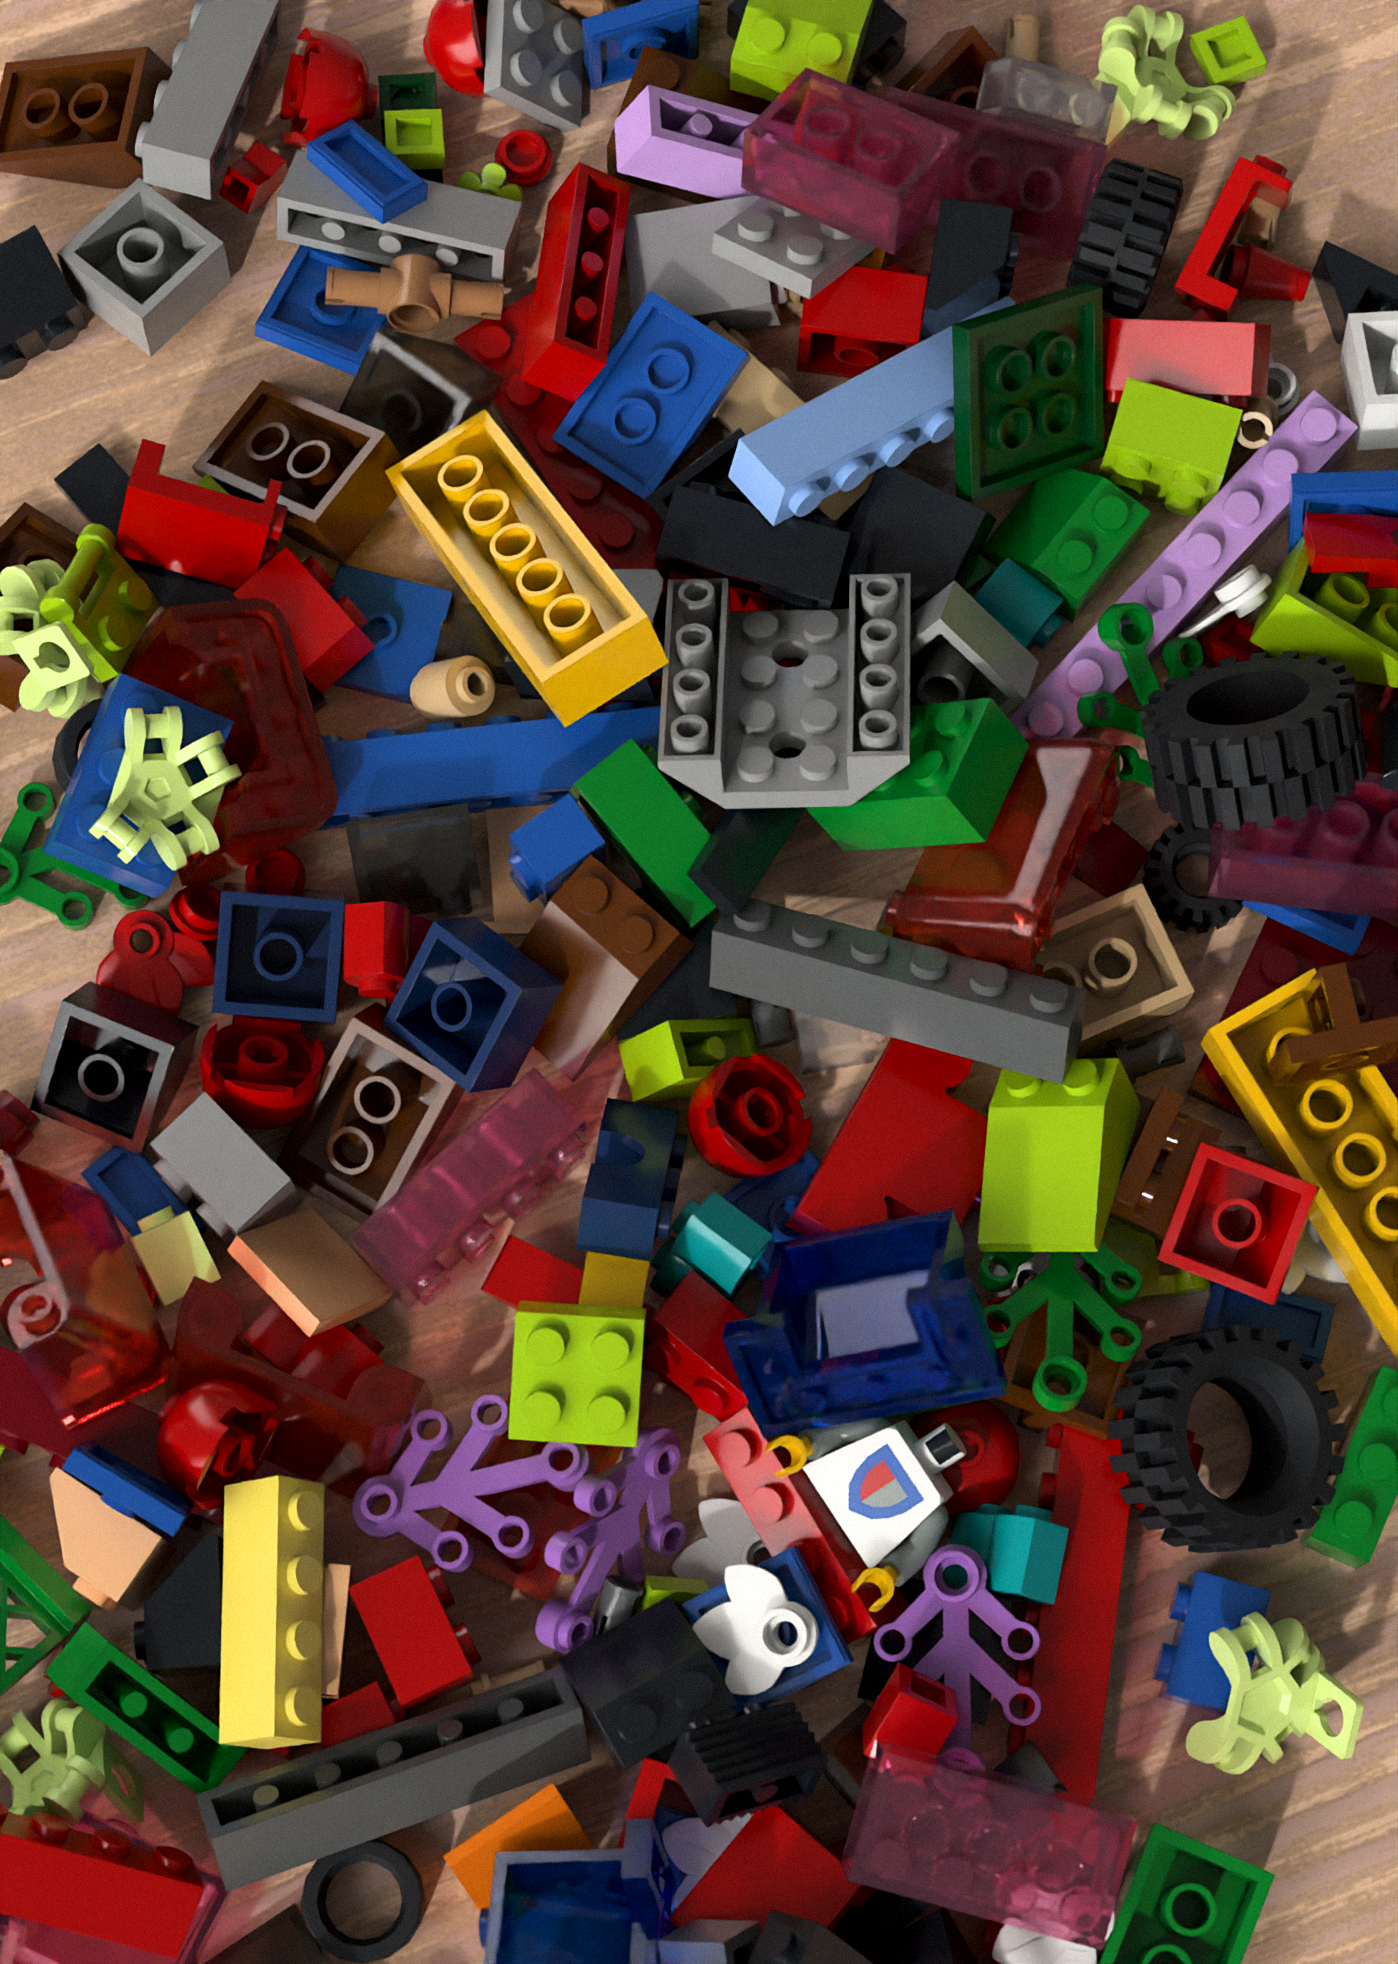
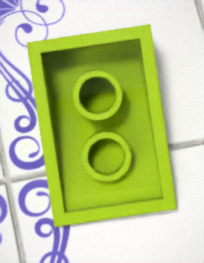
M749 0L731 56L730 90L799 107L800 96L813 84L847 101L876 0Z
M1302 536L1275 571L1267 591L1269 598L1261 607L1249 641L1261 647L1265 652H1268V655L1272 658H1279L1283 651L1299 652L1300 659L1302 660L1311 654L1326 656L1327 664L1335 660L1344 664L1346 672L1352 671L1355 681L1398 688V588L1367 589L1363 572L1311 573L1304 536Z
M1120 1058L1074 1059L1063 1084L1002 1068L988 1112L978 1246L981 1252H1098L1142 1107Z

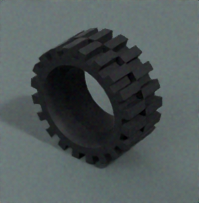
M1283 651L1279 658H1269L1268 652L1251 653V660L1236 662L1235 656L1219 660L1218 667L1208 669L1201 665L1190 669V677L1187 679L1175 676L1164 683L1165 691L1154 690L1147 697L1149 704L1142 705L1140 711L1155 801L1158 802V808L1164 814L1171 812L1172 819L1182 824L1193 818L1195 827L1209 829L1216 822H1223L1224 830H1241L1245 822H1257L1258 828L1275 826L1274 819L1288 816L1293 822L1308 817L1307 809L1311 807L1324 811L1336 805L1335 795L1350 796L1356 791L1355 782H1363L1367 776L1366 767H1369L1355 676L1352 671L1346 672L1345 665L1337 660L1327 664L1326 656L1311 654L1302 660L1300 659L1299 652Z
M1251 1324L1232 1325L1169 1337L1170 1341L1155 1343L1144 1351L1148 1357L1147 1360L1135 1361L1127 1369L1124 1375L1135 1385L1116 1389L1111 1405L1124 1410L1123 1418L1108 1421L1107 1439H1121L1122 1454L1109 1456L1112 1473L1126 1472L1130 1483L1119 1489L1126 1505L1143 1503L1145 1509L1136 1519L1147 1530L1164 1529L1160 1540L1173 1547L1189 1546V1552L1197 1553L1270 1548L1271 1545L1286 1544L1298 1538L1295 1530L1311 1529L1321 1518L1312 1506L1331 1504L1337 1490L1325 1483L1327 1476L1339 1475L1343 1471L1345 1457L1332 1454V1442L1345 1440L1344 1423L1331 1424L1328 1410L1340 1406L1334 1389L1327 1391L1319 1390L1316 1382L1325 1376L1326 1373L1317 1361L1298 1362L1305 1348L1295 1340L1277 1341L1279 1331L1268 1327L1251 1329ZM1207 1382L1221 1387L1236 1400L1247 1419L1251 1433L1252 1456L1247 1475L1240 1487L1226 1500L1212 1494L1203 1485L1194 1469L1187 1442L1189 1407L1195 1393Z

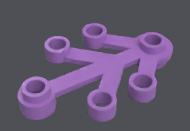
M486 1394L478 1398L471 1409L473 1425L437 1479L414 1485L434 1451L445 1448L453 1436V1426L450 1420L441 1412L434 1409H426L419 1412L411 1423L412 1441L389 1475L374 1476L359 1487L353 1499L352 1514L357 1526L367 1535L377 1539H389L401 1533L429 1551L435 1563L450 1573H459L467 1569L473 1561L474 1548L472 1543L459 1532L440 1531L418 1515L417 1512L443 1506L492 1538L495 1547L510 1558H520L527 1555L534 1546L535 1534L532 1527L520 1517L502 1515L479 1500L478 1497L544 1481H549L561 1491H575L578 1482L585 1475L594 1473V1457L584 1444L549 1442L539 1455L475 1470L495 1438L504 1434L509 1429L510 1405L498 1395ZM491 1406H500V1419L492 1425H485L483 1423L485 1411ZM431 1421H440L441 1431L439 1435L432 1440H424L423 1430L425 1426ZM563 1451H571L573 1453L571 1466L563 1471L555 1470L554 1460L556 1456ZM381 1496H390L391 1506L389 1510L383 1515H374L373 1505L375 1501ZM513 1527H521L523 1530L521 1542L515 1547H506L504 1543L506 1532ZM452 1542H460L462 1545L460 1557L453 1562H445L443 1554L446 1546Z
M661 1425L639 1428L637 1447H624L622 1461L597 1475L594 1473L587 1474L578 1482L574 1491L575 1506L595 1517L569 1532L559 1531L555 1533L546 1545L544 1552L545 1562L548 1566L566 1575H572L578 1572L584 1565L588 1550L595 1546L596 1548L570 1599L557 1597L550 1600L542 1608L536 1622V1636L542 1644L560 1653L567 1654L591 1640V1636L594 1633V1623L589 1617V1612L616 1558L618 1575L630 1578L643 1586L646 1575L643 1574L639 1513L645 1501L649 1521L644 1532L645 1546L665 1557H671L681 1549L685 1541L686 1530L683 1523L671 1518L669 1478L675 1473L680 1462V1442L673 1430ZM626 1487L618 1504L614 1505L617 1492Z
M955 1544L941 1547L929 1557L923 1572L926 1589L894 1623L885 1624L877 1630L874 1636V1648L876 1653L886 1661L897 1662L906 1659L913 1650L914 1636L943 1609V1638L924 1656L913 1670L935 1681H938L944 1675V1685L956 1691L958 1720L946 1739V1750L941 1752L933 1763L932 1779L936 1788L943 1795L952 1799H964L979 1791L986 1776L985 1764L977 1752L972 1750L971 1674L1003 1705V1712L1011 1723L1019 1726L1030 1725L1040 1718L1043 1711V1701L1039 1693L1030 1687L1020 1686L970 1637L969 1609L1002 1637V1648L1012 1659L1028 1660L1033 1658L1039 1652L1042 1640L1040 1632L1034 1625L1019 1621L986 1589L988 1572L980 1555L969 1547ZM955 1564L963 1566L968 1574L966 1584L957 1590L950 1588L945 1582L946 1570ZM1018 1628L1028 1630L1033 1637V1646L1028 1652L1023 1654L1015 1652L1010 1645V1636ZM893 1629L900 1631L905 1638L904 1649L896 1655L889 1654L883 1647L884 1635ZM1020 1693L1029 1695L1035 1704L1033 1714L1026 1719L1018 1718L1011 1709L1013 1698ZM956 1759L965 1760L971 1766L972 1776L966 1784H956L949 1776V1766Z

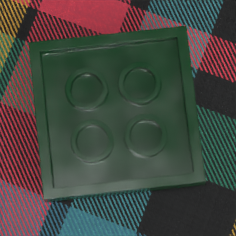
M1084 282L952 324L956 497L973 503L1103 457V293L1101 286Z

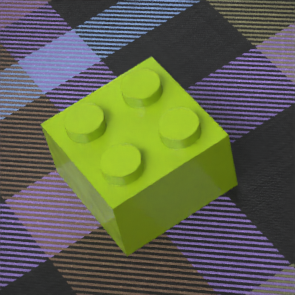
M1127 377L1099 476L1105 477L1135 500L1143 497L1164 503V507L1172 513L1188 517L1196 516L1218 493L1225 475L1243 410Z
M520 1300L515 1314L508 1439L637 1447L646 1308Z

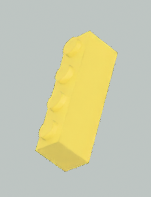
M277 1475L224 1486L219 1744L272 1749L321 1742L324 1484Z

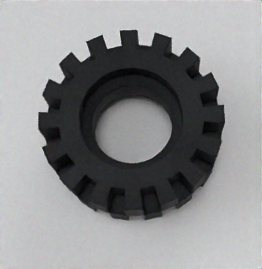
M1191 819L1183 824L1179 822L1176 828L1170 825L1162 832L1159 840L1156 839L1145 861L1143 868L1145 875L1142 879L1145 890H1148L1149 898L1154 908L1157 906L1161 911L1159 915L1160 920L1165 924L1170 919L1177 922L1176 930L1187 932L1189 927H1196L1198 934L1207 933L1212 926H1216L1218 930L1226 926L1232 917L1236 918L1244 907L1241 904L1256 873V870H1252V864L1255 861L1252 850L1245 851L1243 846L1247 840L1241 833L1233 837L1228 833L1229 830H1224L1223 822H1221L1219 827L1212 826L1209 829L1195 827ZM1195 854L1211 858L1221 871L1222 880L1220 887L1214 893L1207 896H1195L1186 892L1179 885L1176 877L1177 864L1183 858Z

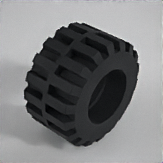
M1114 157L1104 167L1096 187L1070 266L1066 288L1084 282L1101 286L1104 311L1128 319H1136L1144 311L1181 203L1184 192L1182 179Z

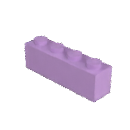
M647 85L614 121L617 172L722 200L760 194L763 197L782 183L789 187L801 189L808 196L836 208L837 204L841 205L856 190L853 157L844 166H841L794 143L796 125L652 85Z

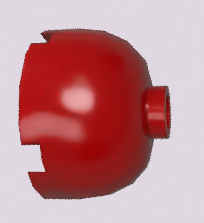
M438 0L431 10L426 35L423 40V50L428 63L434 67L436 73L452 90L473 98H490L491 96L484 93L488 0Z
M305 27L300 32L297 40L308 43L303 56L291 54L281 99L280 119L287 120L291 118V132H280L282 141L286 144L307 148L308 142L350 119H353L359 125L362 118L371 120L377 105L378 86L369 84V69L362 53L346 39L329 32Z
M234 1015L232 1025L217 1031V1024H215L208 1030L204 1038L200 1057L203 1092L239 1126L250 1129H275L289 1125L297 1120L313 1104L321 1075L324 1072L325 1055L323 1045L316 1035L314 1044L309 1038L302 1035V1024L294 1019Z
M756 1053L750 1057L737 1055L715 1066L694 1088L687 1112L688 1133L698 1154L713 1169L726 1176L754 1180L795 1164L807 1150L813 1128L811 1116L804 1120L803 1109L799 1100L806 1097L801 1084L784 1065L767 1055Z
M212 1379L191 1387L183 1394L177 1393L165 1403L158 1416L160 1429L156 1443V1458L167 1482L180 1495L201 1509L211 1511L223 1506L224 1486L232 1484L238 1474L244 1482L250 1481L267 1456L276 1436L279 1421L269 1415L270 1410H278L277 1404L257 1390L227 1379Z
M985 1399L916 1414L909 1422V1426L919 1440L942 1424L947 1423L958 1435L966 1449L964 1457L941 1471L953 1492L952 1497L944 1503L948 1512V1518L954 1520V1517L961 1512H975L984 1503L1002 1505L1017 1485L1023 1464L1020 1436L1008 1415Z

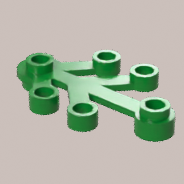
M1135 602L1114 604L1108 607L1098 621V635L1108 648L1119 652L1142 708V705L1149 704L1147 697L1154 690H1161L1144 649L1149 644L1153 635V619L1148 609L1142 604ZM1178 637L1166 642L1162 650V660L1166 669L1170 671L1168 680L1175 676L1187 679L1190 677V669L1201 666L1203 649L1198 640L1193 637ZM1182 647L1185 650L1184 663H1182L1180 659V650ZM1090 691L1080 697L1077 703V716L1084 726L1089 728L1110 726L1144 740L1140 711L1117 702L1115 696L1108 691ZM1097 700L1101 706V713L1099 718H1097V716L1095 715V704ZM1112 745L1103 750L1099 758V769L1105 779L1112 782L1132 780L1153 789L1149 762L1141 759L1135 748L1129 745ZM1119 755L1122 757L1123 767L1121 772H1119L1117 768V759Z
M29 783L20 790L17 796L18 809L0 842V868L9 871L7 882L0 886V906L7 905L19 898L57 915L60 922H63L62 925L69 930L80 931L87 928L94 919L95 910L93 905L91 906L90 899L84 893L70 891L64 894L32 878L53 869H57L115 895L118 903L127 910H139L148 904L151 899L150 896L141 893L136 899H126L122 896L124 885L42 852L44 846L24 852L36 824L48 820L54 814L56 800L52 796L51 790L42 783ZM34 794H43L47 797L46 805L39 811H31L26 808L27 800ZM73 902H81L86 906L85 914L78 920H70L65 917L67 906Z
M1102 1241L1098 1252H1077L1104 1278L1101 1284V1291L1107 1301L1117 1306H1126L1137 1298L1142 1286V1276L1136 1267L1123 1263ZM986 1252L978 1269V1279L982 1286L990 1291H1006L1014 1283L1018 1267L1040 1252ZM1048 1252V1268L1000 1305L993 1304L985 1307L980 1313L976 1324V1335L980 1342L991 1348H1001L1011 1341L1016 1325L1047 1302L1046 1359L1037 1370L1032 1390L1038 1403L1052 1412H1066L1075 1408L1081 1401L1087 1386L1085 1369L1072 1358L1073 1307L1102 1335L1100 1340L1101 1350L1106 1357L1113 1361L1125 1362L1132 1359L1142 1339L1139 1327L1133 1321L1121 1318L1074 1269L1075 1252ZM993 1264L1001 1265L1007 1270L1008 1274L1005 1276L994 1275L990 1272L988 1266ZM1122 1278L1131 1285V1289H1118L1113 1284L1112 1279ZM989 1320L1000 1321L1006 1327V1331L994 1332L988 1328L986 1322ZM1122 1334L1130 1340L1131 1345H1117L1112 1340L1111 1335ZM1051 1383L1060 1384L1066 1389L1067 1395L1055 1394L1047 1388V1385Z

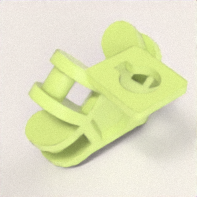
M1136 5L1131 9L1127 17H1115L1106 23L1102 33V49L1098 60L1100 73L1068 111L1070 118L1095 155L1106 153L1134 121L1142 125L1151 118L1159 122L1158 133L1170 141L1176 139L1180 134L1189 139L1204 140L1214 135L1222 125V122L1228 119L1234 112L1236 100L1228 88L1218 84L1208 87L1190 86L1177 70L1175 55L1184 27L1180 14L1163 11L1160 15H1155L1152 8ZM1148 46H1150L1151 56H1147ZM1110 99L1114 108L1109 112V127L1104 133H1101L1095 129L1091 122L1090 109L1094 101L1104 102Z
M50 559L32 561L27 566L14 565L6 567L0 574V591L3 595L0 596V655L19 654L30 669V673L22 681L19 689L20 704L26 710L41 712L48 708V711L54 717L69 719L81 708L84 701L91 702L96 699H102L109 681L101 682L92 672L94 670L92 662L66 624L62 621L49 624L40 612V604L46 592L51 587L58 586L65 571L57 562ZM80 600V605H81V606H80V609H81L82 606H83V603H82L81 600ZM33 619V630L29 632L14 631V620Z
M166 706L161 714H144L142 708H128L124 724L125 752L107 808L92 825L89 832L97 839L104 835L120 849L117 856L126 864L151 838L165 864L171 870L176 871L187 865V857L199 851H202L204 854H210L219 849V840L212 827L225 784L240 777L242 773L237 763L230 766L220 747L225 742L220 730L180 750L183 723L179 706ZM161 738L162 753L143 754L145 739ZM198 757L208 777L194 785L183 764ZM120 814H124L139 829L136 831L120 817ZM182 821L187 830L174 835L167 828Z
M1252 1612L1242 1617L1240 1627L1231 1631L1221 1627L1210 1633V1648L1214 1657L1225 1671L1232 1688L1226 1713L1222 1717L1212 1721H1199L1189 1730L1185 1746L1190 1757L1206 1764L1213 1763L1216 1768L1232 1775L1242 1774L1252 1767L1260 1754L1275 1764L1284 1755L1279 1744L1291 1733L1301 1738L1306 1733L1340 1759H1350L1353 1756L1364 1703L1324 1671L1325 1660L1315 1644L1309 1641L1307 1632L1298 1620L1284 1618L1270 1626L1260 1613ZM1250 1650L1255 1653L1262 1667L1252 1673L1250 1672L1248 1659L1245 1654ZM1333 1699L1340 1705L1344 1718L1343 1728L1338 1735H1335L1331 1730L1327 1715L1321 1711L1323 1703L1331 1702Z
M58 1697L51 1700L42 1712L41 1724L43 1733L22 1710L11 1718L14 1725L0 1736V1769L11 1782V1808L8 1809L9 1812L30 1818L33 1817L34 1813H47L63 1819L69 1825L75 1826L85 1814L78 1802L87 1791L94 1794L102 1792L133 1825L144 1821L142 1777L105 1737V1723L81 1705L77 1706L75 1702L69 1699ZM31 1744L41 1757L23 1772L13 1758ZM111 1769L116 1770L122 1777L128 1791V1797L121 1789L118 1779L111 1772Z

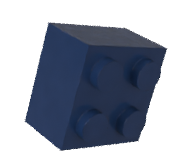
M225 882L220 896L212 1013L335 1023L338 1012L347 892Z
M476 917L435 920L382 1025L468 1093L507 1088L512 1086L564 984Z

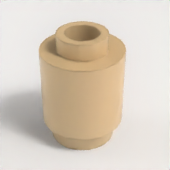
M470 655L425 665L414 677L410 686V698L414 708L421 715L436 722L479 715L489 708L495 695V681L490 668L481 659Z

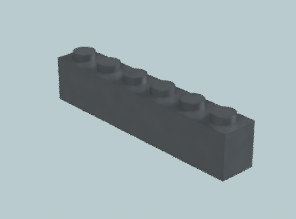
M749 898L740 913L727 917L722 913L712 930L709 987L1059 1084H1063L1081 1046L1088 989L1010 969L996 963L984 962L947 952L937 947L925 946L888 936L878 931L866 930L829 920L819 915L807 914L766 903L755 898Z
M557 1666L196 1794L195 1796L211 1852L225 1890L228 1892L591 1761V1755L581 1706L561 1666Z

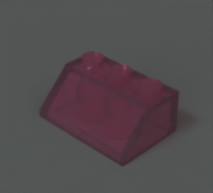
M806 67L744 131L741 188L896 255L925 223L960 144L961 133Z

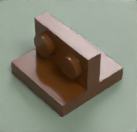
M1345 962L1320 967L1302 993L1312 1034L1285 1039L1268 1065L1275 1088L1396 1062L1398 1060V1015L1360 1023L1359 1016L1365 1015L1366 1006L1359 980L1357 978L1349 979Z
M1161 1087L1154 1100L1135 1092L1142 1107L1109 1218L1163 1242L1200 1142L1217 1143L1222 1131L1179 1112L1185 1097Z
M1030 1276L1028 1279L1025 1280L1024 1285H1026L1036 1276ZM1046 1302L1016 1325L1011 1341L1003 1348L989 1395L1021 1408L1017 1426L1040 1434L1054 1424L1060 1423L1104 1441L1107 1439L1108 1421L1117 1420L1120 1408L1111 1405L1116 1389L1127 1387L1129 1379L1124 1374L1135 1361L1136 1354L1132 1359L1125 1362H1116L1106 1357L1100 1347L1102 1335L1073 1307L1072 1358L1085 1369L1087 1386L1081 1401L1072 1410L1052 1412L1045 1409L1034 1397L1032 1384L1040 1364L1046 1359ZM1112 1307L1121 1318L1133 1321L1143 1335L1146 1320ZM1122 1334L1111 1335L1112 1340L1117 1345H1131L1130 1340ZM1056 1383L1047 1385V1388L1053 1393L1067 1395V1391L1062 1385Z

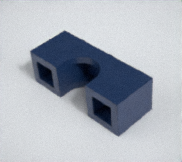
M607 1098L599 1130L595 1163H591L583 1195L576 1249L651 1262L656 1237L668 1239L680 1173L684 1164L688 1135L676 1134L680 1110Z

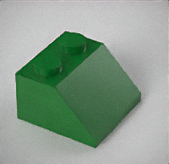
M1070 468L1036 480L987 540L980 553L997 568L1009 557L1064 599L1059 614L1073 623L1142 538L1151 511L1105 477Z

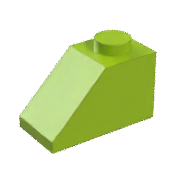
M751 1018L667 1020L618 1044L633 1103L676 1101L691 1097L694 1088L715 1066L737 1055L750 1057L755 1053L760 1054Z

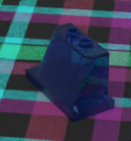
M953 1209L775 1243L756 1317L727 1322L722 1336L763 1438L1006 1394L1007 1375L970 1277L965 1278L964 1238Z
M652 1818L626 1819L624 1848L496 1852L490 1907H483L479 1917V1937L482 1947L485 1948L483 1964H659L660 1950L658 1941L672 1933L673 1923L668 1918L674 1912L676 1879Z

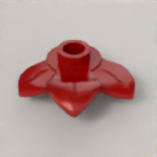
M137 910L124 916L117 924L113 935L114 949L101 961L96 976V984L177 1017L184 996V986H208L214 984L215 961L207 946L201 940L192 938L185 933L174 932L169 921L155 911ZM138 929H145L153 936V946L148 952L139 951L133 944V935Z

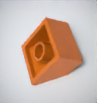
M552 1782L449 1851L443 1857L486 1921L492 1923L501 1917L508 1927L539 1906L533 1896L536 1892L554 1880L560 1890H563L590 1872L593 1868L587 1858L596 1853L597 1850Z

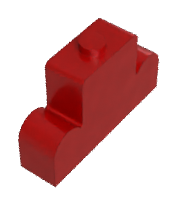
M891 1037L789 1217L786 1226L828 1251L846 1256L855 1255L865 1250L883 1230L887 1218H890L930 1243L941 1245L960 1227L970 1208L978 1213L981 1208L988 1118L951 1097L952 1093L970 1074L973 1060Z

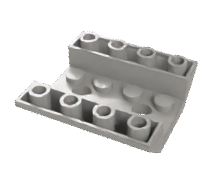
M911 573L850 575L849 609H829V611L776 610L732 612L728 578L668 579L664 652L669 663L663 666L658 744L659 770L725 809L851 806L910 764ZM793 657L804 660L801 665L796 667L778 665L779 661ZM789 747L802 751L800 755L794 758L786 759L774 755L777 751Z

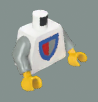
M854 1414L831 1417L801 1431L798 1434V1438L786 1435L772 1440L766 1445L764 1452L783 1446L789 1450L792 1457L789 1467L774 1474L778 1477H785L803 1468L868 1567L853 1583L852 1593L864 1582L876 1584L881 1590V1598L868 1611L877 1612L881 1610L893 1596L895 1586H902L926 1564L929 1557L936 1551L949 1520L944 1503L953 1495L952 1489L941 1474V1471L966 1455V1449L960 1438L947 1423L942 1424L919 1440L905 1420L891 1425L886 1418L879 1414ZM807 1459L810 1460V1461H812V1462L808 1463L807 1465H805Z

